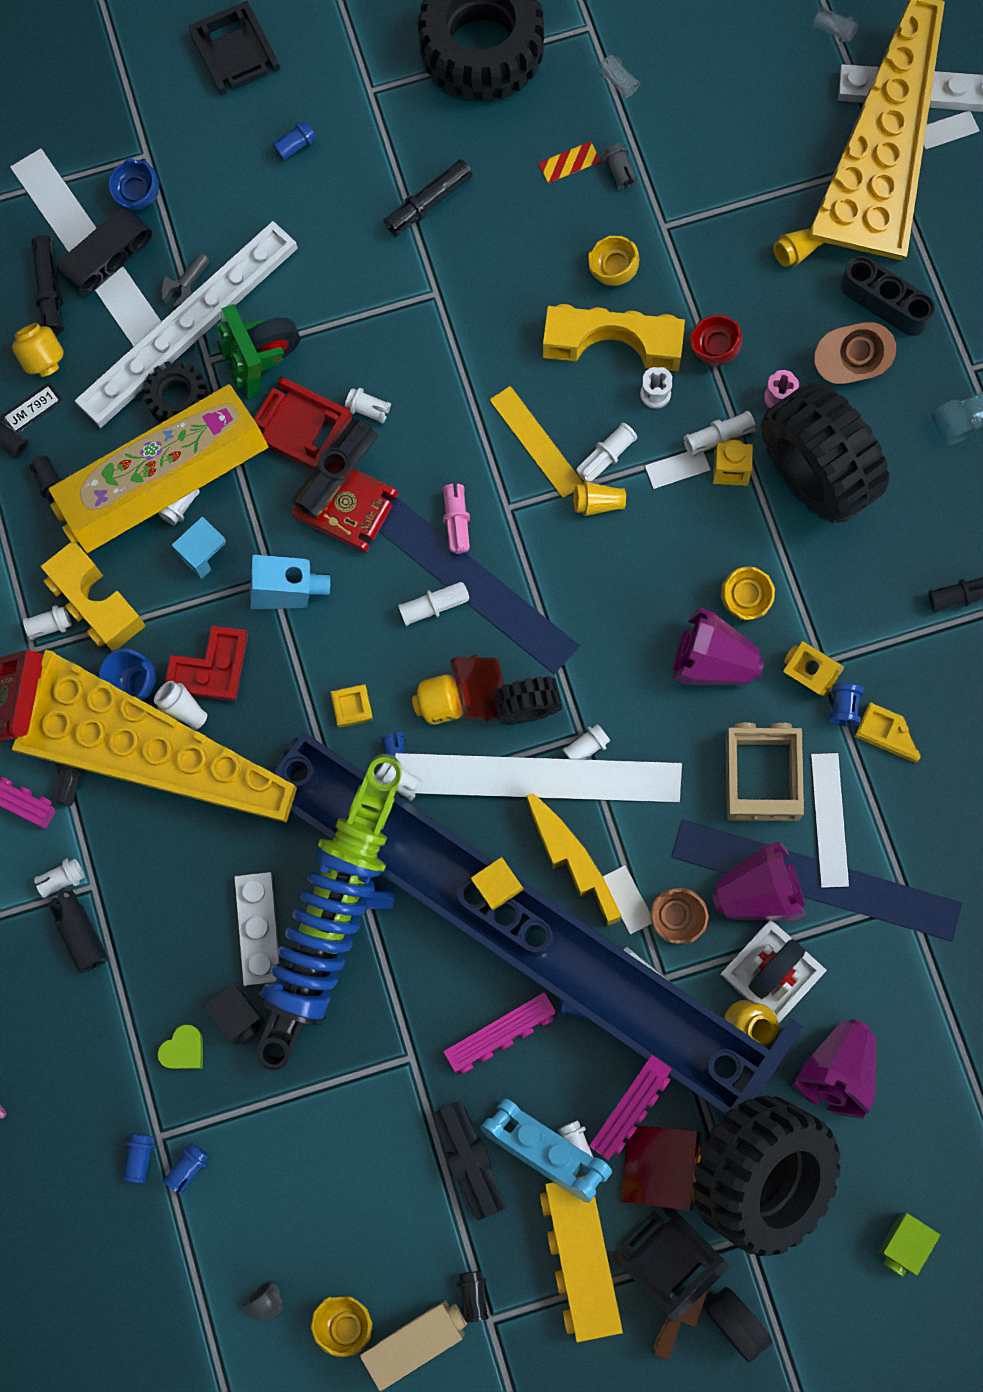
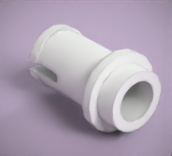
M352 388L345 402V407L350 409L351 414L358 412L383 424L387 418L385 413H389L391 403L363 393L364 389L362 388L358 390Z
M199 489L159 511V516L172 525H176L178 521L182 522L184 520V512L194 498L198 496Z
M55 605L51 611L23 619L24 628L30 640H35V638L59 630L61 633H64L67 627L72 626L65 606L59 608Z
M598 724L593 728L588 726V731L562 750L568 759L586 760L599 749H607L605 745L610 742V739Z
M382 763L375 776L382 782H389L396 776V771L391 764ZM402 770L401 780L396 791L408 798L409 801H412L415 793H418L423 781Z
M64 859L62 865L40 876H36L34 882L40 884L36 887L41 896L47 898L49 895L71 884L74 886L79 885V880L84 878V872L76 859L70 861Z
M578 1120L557 1129L561 1137L593 1157L583 1133L586 1128L585 1126L581 1127Z

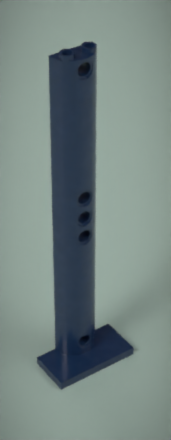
M303 732L299 739L294 738L288 744L284 751L285 758L277 768L272 767L269 771L297 787L290 811L333 840L338 830L335 826L338 818H349L347 815L359 785H362L366 774ZM297 769H308V774L304 780L300 782L292 781V775ZM396 794L393 798L395 799L383 830H380L381 833L387 836L385 845H381L379 852H377V858L386 864L385 870L381 873L383 876L649 1060L651 1055L661 1060L672 1068L669 1073L670 1076L725 1114L730 1109L737 1110L740 1103L749 1099L754 1100L755 1097L760 1095L804 1028L802 1025L791 1018L771 1049H767L519 878L517 880L524 890L492 911L485 899L477 905L469 904L466 901V896L471 890L477 888L472 882L471 877L491 865L494 861ZM504 909H510L516 913L514 922L507 926H502L496 922L498 913ZM531 931H543L547 935L545 943L539 947L528 945L526 938ZM719 1059L731 1060L735 1066V1074L730 1078L719 1077L714 1071L715 1062Z

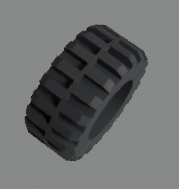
M423 0L417 23L420 54L426 72L432 76V81L438 87L442 88L445 85L446 93L457 97L458 94L463 95V100L474 102V98H482L483 102H491L492 97L500 96V99L511 96V90L513 89L520 91L527 85V78L530 80L537 73L538 64L542 62L544 54L543 9L541 3L537 0ZM478 20L496 22L504 26L511 33L501 44L489 49L480 50L465 47L452 37L463 25Z
M820 382L806 383L765 412L761 422L763 442L767 445L766 450L769 456L774 461L775 468L778 473H781L787 486L795 492L796 497L801 502H804L812 513H817L819 518L829 521V523L846 522L885 493L889 484L890 474L886 469L888 463L882 455V448L872 435L873 431L869 425L865 424L862 420L861 414L856 408H852L849 405L848 400L843 395H838L834 388L825 386L824 383Z
M769 1095L755 1097L754 1100L749 1099L740 1103L737 1110L730 1109L723 1116V1122L720 1125L715 1124L710 1131L711 1137L707 1144L703 1143L700 1149L701 1159L699 1163H695L693 1173L696 1182L692 1183L697 1211L709 1228L743 1251L765 1257L787 1252L788 1247H796L803 1242V1237L806 1234H811L817 1228V1221L821 1216L824 1217L829 1209L827 1205L830 1198L835 1196L837 1190L835 1182L836 1178H840L841 1171L837 1161L841 1157L835 1136L831 1129L826 1126V1123L778 1096L771 1097Z

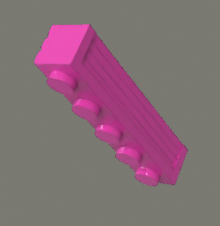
M1 776L0 807L46 830L56 812V809L51 806L52 801L42 796L37 799L31 796L32 791L22 786L20 789L12 786V781Z
M544 992L443 1052L455 1073L460 1071L461 1074H464L474 1068L472 1064L476 1061L481 1060L483 1063L494 1056L492 1052L498 1048H501L503 1051L512 1046L515 1038L521 1036L524 1039L534 1033L533 1028L541 1024L544 1027L553 1022V1016L556 1015V1011Z
M651 1055L589 1147L603 1155L607 1160L614 1153L619 1155L626 1144L623 1142V1139L625 1137L630 1139L637 1129L634 1123L636 1121L639 1124L648 1113L645 1110L646 1106L648 1105L652 1108L659 1097L656 1094L658 1089L663 1092L671 1079L667 1076L672 1068Z

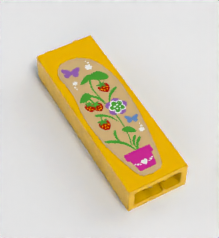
M228 384L48 488L55 500L50 506L60 522L67 521V524L62 526L71 543L79 542L86 553H89L269 448L258 425L232 386Z

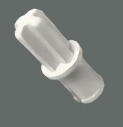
M621 423L619 428L604 442H598L596 449L577 467L576 471L579 477L584 481L592 482L610 464H616L618 462L617 457L637 439L633 429L627 424Z
M459 582L433 593L428 590L427 595L404 604H399L398 607L405 625L408 626L432 615L439 617V612L468 602L469 594L464 583Z

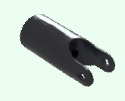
M70 888L60 889L57 898L52 899L50 902V910L55 918L57 930L78 973H86L107 962L109 957L88 914L79 903L73 890ZM64 893L69 894L70 898H65ZM55 904H59L61 909H57Z

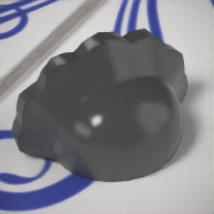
M268 1281L258 1287L244 1303L243 1311L251 1318H257L262 1321L266 1319L273 1320L283 1310L280 1289L273 1281Z

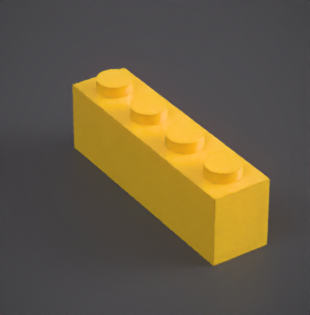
M555 1182L545 1184L547 1192L539 1193L543 1215L552 1216L554 1231L547 1232L551 1255L559 1254L562 1270L555 1271L559 1295L567 1294L570 1309L563 1311L567 1335L575 1333L576 1341L582 1342L623 1333L595 1196L589 1203H586Z

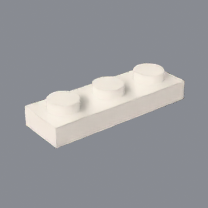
M267 872L235 876L244 986L252 987L265 985L266 983H275L276 977L271 974L270 969L274 964H281L278 955L279 939L273 874Z

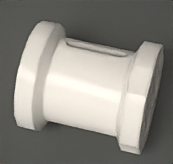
M652 367L643 375L640 396L642 402L647 407L659 409L666 406L670 401L672 375L663 367Z

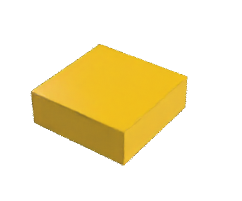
M366 684L331 691L338 728L373 721Z
M502 857L471 877L472 882L492 911L524 890Z

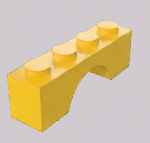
M559 304L556 307L548 306L543 340V358L577 361L583 351L590 345L602 340H618L627 343L638 352L645 368L663 367L668 371L679 372L685 319H677V317L670 314H662L658 317L646 316L637 311L616 313L599 307L591 308L590 310L575 309L568 304Z

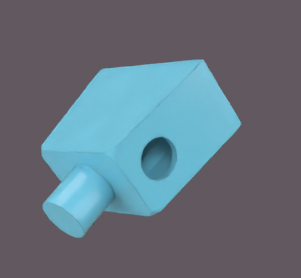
M252 555L250 609L305 608L308 605L309 594L330 595V574L310 573V560Z

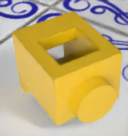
M726 440L723 443H717V447L714 450L713 484L748 486L752 473L753 444H744L740 440Z
M802 641L799 647L794 645L788 652L784 660L787 666L783 672L819 695L826 697L845 666ZM817 662L819 665L818 671L810 675L807 671L809 663Z

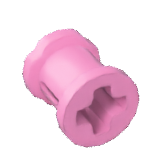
M779 370L771 375L764 394L766 406L771 408L798 389V379L792 372L787 370ZM779 389H783L784 394H780Z

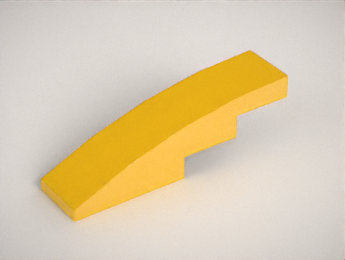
M534 793L526 795L528 807L552 868L555 869L567 864L579 897L594 893L606 926L620 922L622 915L606 881L585 848L564 822Z

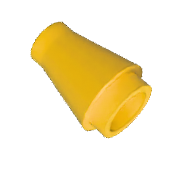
M808 228L779 236L778 241L773 244V252L775 258L783 267H795L818 246L824 244V242L808 239L810 230Z
M584 481L583 485H575L573 495L575 513H583V516L625 509L626 491L624 488H614Z

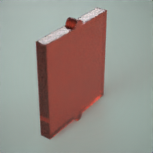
M474 654L471 657H454L450 659L464 719H484L485 722L498 719L493 692L504 685L498 658H479L477 654Z

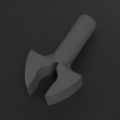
M199 253L181 279L173 281L169 277H165L162 285V299L165 306L176 293L182 292L181 297L173 305L174 309L194 293L191 287L209 264L210 259L208 256Z

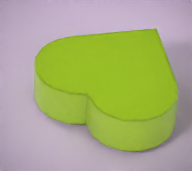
M183 1025L177 1028L172 1040L165 1041L158 1050L160 1063L170 1069H203V1037L200 1030L192 1025Z

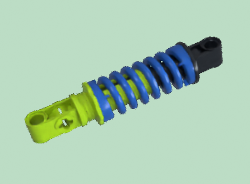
M380 754L371 761L363 783L359 785L347 815L349 818H338L335 825L338 830L333 840H319L315 861L321 865L319 869L321 873H308L307 880L311 884L316 885L313 892L303 890L300 893V899L308 904L307 909H295L292 916L301 924L299 928L288 927L285 931V936L289 940L298 943V947L294 948L284 945L278 949V955L284 960L291 962L290 967L282 964L272 965L270 971L276 977L275 983H266L258 994L257 1000L264 1007L272 1011L256 1051L258 1063L268 1071L281 1070L288 1064L303 1024H324L326 1019L325 1012L331 1001L328 990L333 989L338 984V975L335 971H339L345 966V956L342 953L348 952L353 946V941L349 934L356 933L359 930L360 921L356 916L364 914L368 908L367 901L363 897L372 895L375 890L374 883L370 878L379 876L386 868V864L377 858L380 846L385 845L387 836L381 833L380 830H383L395 799L393 797L402 776L401 763L393 755ZM380 763H389L394 767L396 776L389 782H382L376 778L374 768ZM336 877H340L348 883L338 881ZM272 1042L278 1043L284 1048L285 1054L281 1057H272L266 1052L265 1046Z

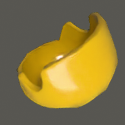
M609 235L598 241L591 252L588 253L589 269L592 275L605 286H620L629 282L636 275L639 268L640 258L638 249L634 242L629 241V239L623 236Z
M750 566L741 567L732 571L724 580L720 598L725 610L733 617L741 620H752L764 616L768 609L771 608L774 602L775 587L769 575L760 569Z
M351 1296L328 1297L324 1299L313 1312L311 1330L318 1346L327 1354L340 1358L360 1353L370 1341L373 1326L368 1309Z

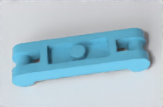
M504 1098L496 1107L498 1112L493 1118H487L480 1126L483 1134L490 1140L586 1203H589L596 1195L595 1188L598 1184L606 1182L612 1174V1169L603 1160L593 1158L521 1111L509 1099ZM508 1122L516 1126L511 1133L503 1129ZM581 1169L587 1173L583 1179L576 1177Z

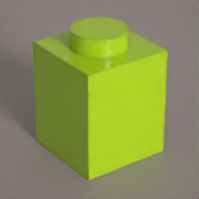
M900 1213L877 1252L886 1258L883 1265L902 1277H904L906 1272L918 1275L941 1235L910 1214Z

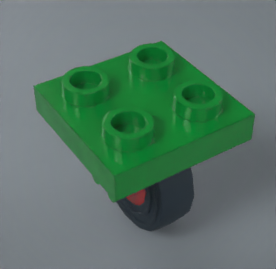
M234 304L221 308V323L217 324L221 340L217 341L220 354L224 360L229 359L233 367L231 369V376L236 388H242L247 399L260 395L261 372L284 361L283 358L291 354L298 347L301 340L294 322L288 318L262 319L243 324Z

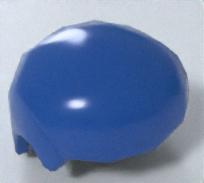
M128 158L123 164L115 167L109 177V193L118 206L122 208L128 207L132 211H140L152 205L158 196L159 179L155 170L148 162Z
M131 649L114 650L104 658L99 669L100 679L111 683L113 686L141 701H144L152 693L157 681L153 663L145 655Z

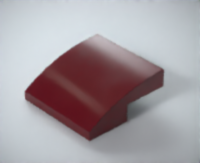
M634 1125L637 1129L631 1138L627 1139L621 1202L693 1211L694 1195L692 1183L696 1182L693 1173L695 1163H698L701 1132Z

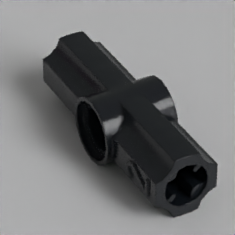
M353 417L331 448L326 449L321 454L318 465L291 499L292 503L305 515L317 520L338 490L349 482L351 473L377 440L378 433L363 420ZM332 463H339L344 467L337 474H332L326 470L327 466Z
M462 1101L450 1104L432 1113L447 1149L445 1154L458 1184H462L467 1201L476 1220L479 1221L507 1208L491 1171L493 1166L481 1138H477L474 1132L472 1122Z

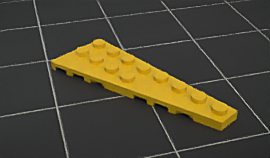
M907 1L809 230L808 239L901 261L907 257L945 1Z
M45 650L29 732L26 736L15 739L12 750L20 754L287 823L297 790L295 785L243 758L234 751L223 747L205 735L194 731L140 699L118 689L111 683L84 670L82 667L71 663L53 651Z

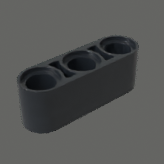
M123 207L67 253L59 262L57 272L80 295L87 296L139 253L151 240L153 231L128 207Z
M857 256L848 262L841 281V289L847 297L907 335L917 336L927 329L935 311V304L928 295L870 258ZM860 275L864 277L865 280L858 281L854 279L852 276ZM881 293L891 294L894 299H886ZM910 312H919L923 317H913Z

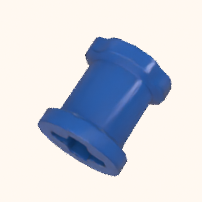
M848 683L833 684L831 692L834 694L833 713L829 714V723L839 726H859L861 722L858 716L859 699L864 694V688Z

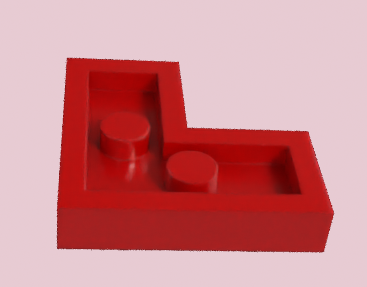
M211 626L206 659L170 655L165 683L168 681H174L176 684L182 683L191 696L236 702L248 639L247 630Z

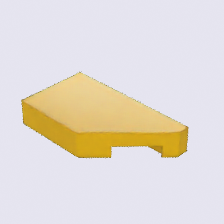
M870 702L854 737L911 762L917 763L920 759V753L915 748L904 717Z

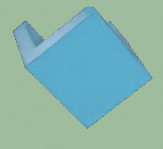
M201 517L172 544V547L177 556L202 579L211 571L207 561L226 544V540L204 517Z

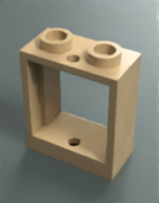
M748 722L736 723L734 728H728L725 735L727 821H800L804 815L802 728H792L790 723H774L770 725V728H756V724ZM737 745L789 746L790 800L738 799Z
M444 1300L368 1348L360 1357L379 1391H382L461 1341L465 1336L463 1328L466 1327L467 1322L464 1320V1316L456 1303L449 1306L447 1301Z

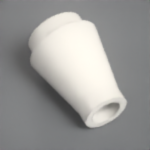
M168 681L160 687L154 697V703L158 706L159 711L188 725L193 730L199 729L207 719V713L201 709L182 683L176 684L174 681Z

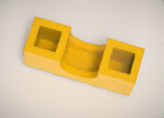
M70 542L40 566L48 575L43 580L56 597L61 593L65 595L70 601L65 605L66 609L77 622L83 618L87 621L91 628L86 632L99 647L106 644L113 652L146 627L139 615L118 591L103 601H91L88 599L91 586L103 575L77 543L72 544Z

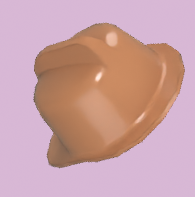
M864 322L837 328L826 333L819 340L815 349L814 363L818 373L825 380L834 384H846L873 378L883 374L892 365L896 356V342L893 334L885 326L875 322Z

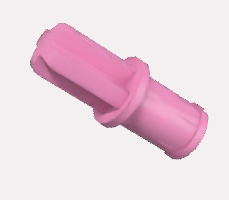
M449 484L442 488L446 513L443 516V523L447 525L449 550L455 554H462L470 549L467 525L470 521V514L466 512L464 486L456 484L457 491H454L453 484Z

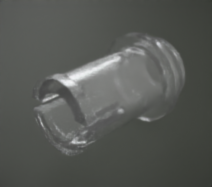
M821 7L813 25L815 28L839 37V42H844L845 40L851 42L858 29V23L854 21V17L849 16L846 18L828 10L826 7Z
M610 55L599 66L601 77L603 79L608 78L626 99L636 92L640 82L622 65L623 60L620 57L616 58L614 55Z

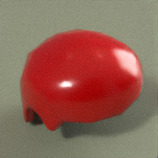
M710 315L698 322L690 334L692 350L700 361L709 366H723L732 362L739 355L743 336L739 324L735 320H731V318L725 315Z

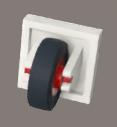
M769 921L720 976L746 1000H752L768 1006L776 1014L780 1023L827 970L777 924Z

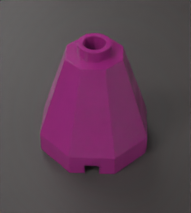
M698 608L693 612L688 623L694 624L690 631H683L672 664V670L677 671L673 674V680L685 685H747L751 682L752 678L758 679L764 664V660L760 658V649L714 612L703 608Z
M781 841L764 846L716 882L717 891L712 892V897L719 914L724 912L729 920L795 921L807 917L806 911L802 908L805 906V900L793 864L785 865L783 858L789 856V853Z
M851 1019L849 1022L841 1021L801 1067L792 1086L807 1101L817 1106L819 1098L830 1103L831 1105L827 1110L836 1115L863 1119L866 1113L870 1112L875 1099L876 1037L870 1032V1027L864 1022Z

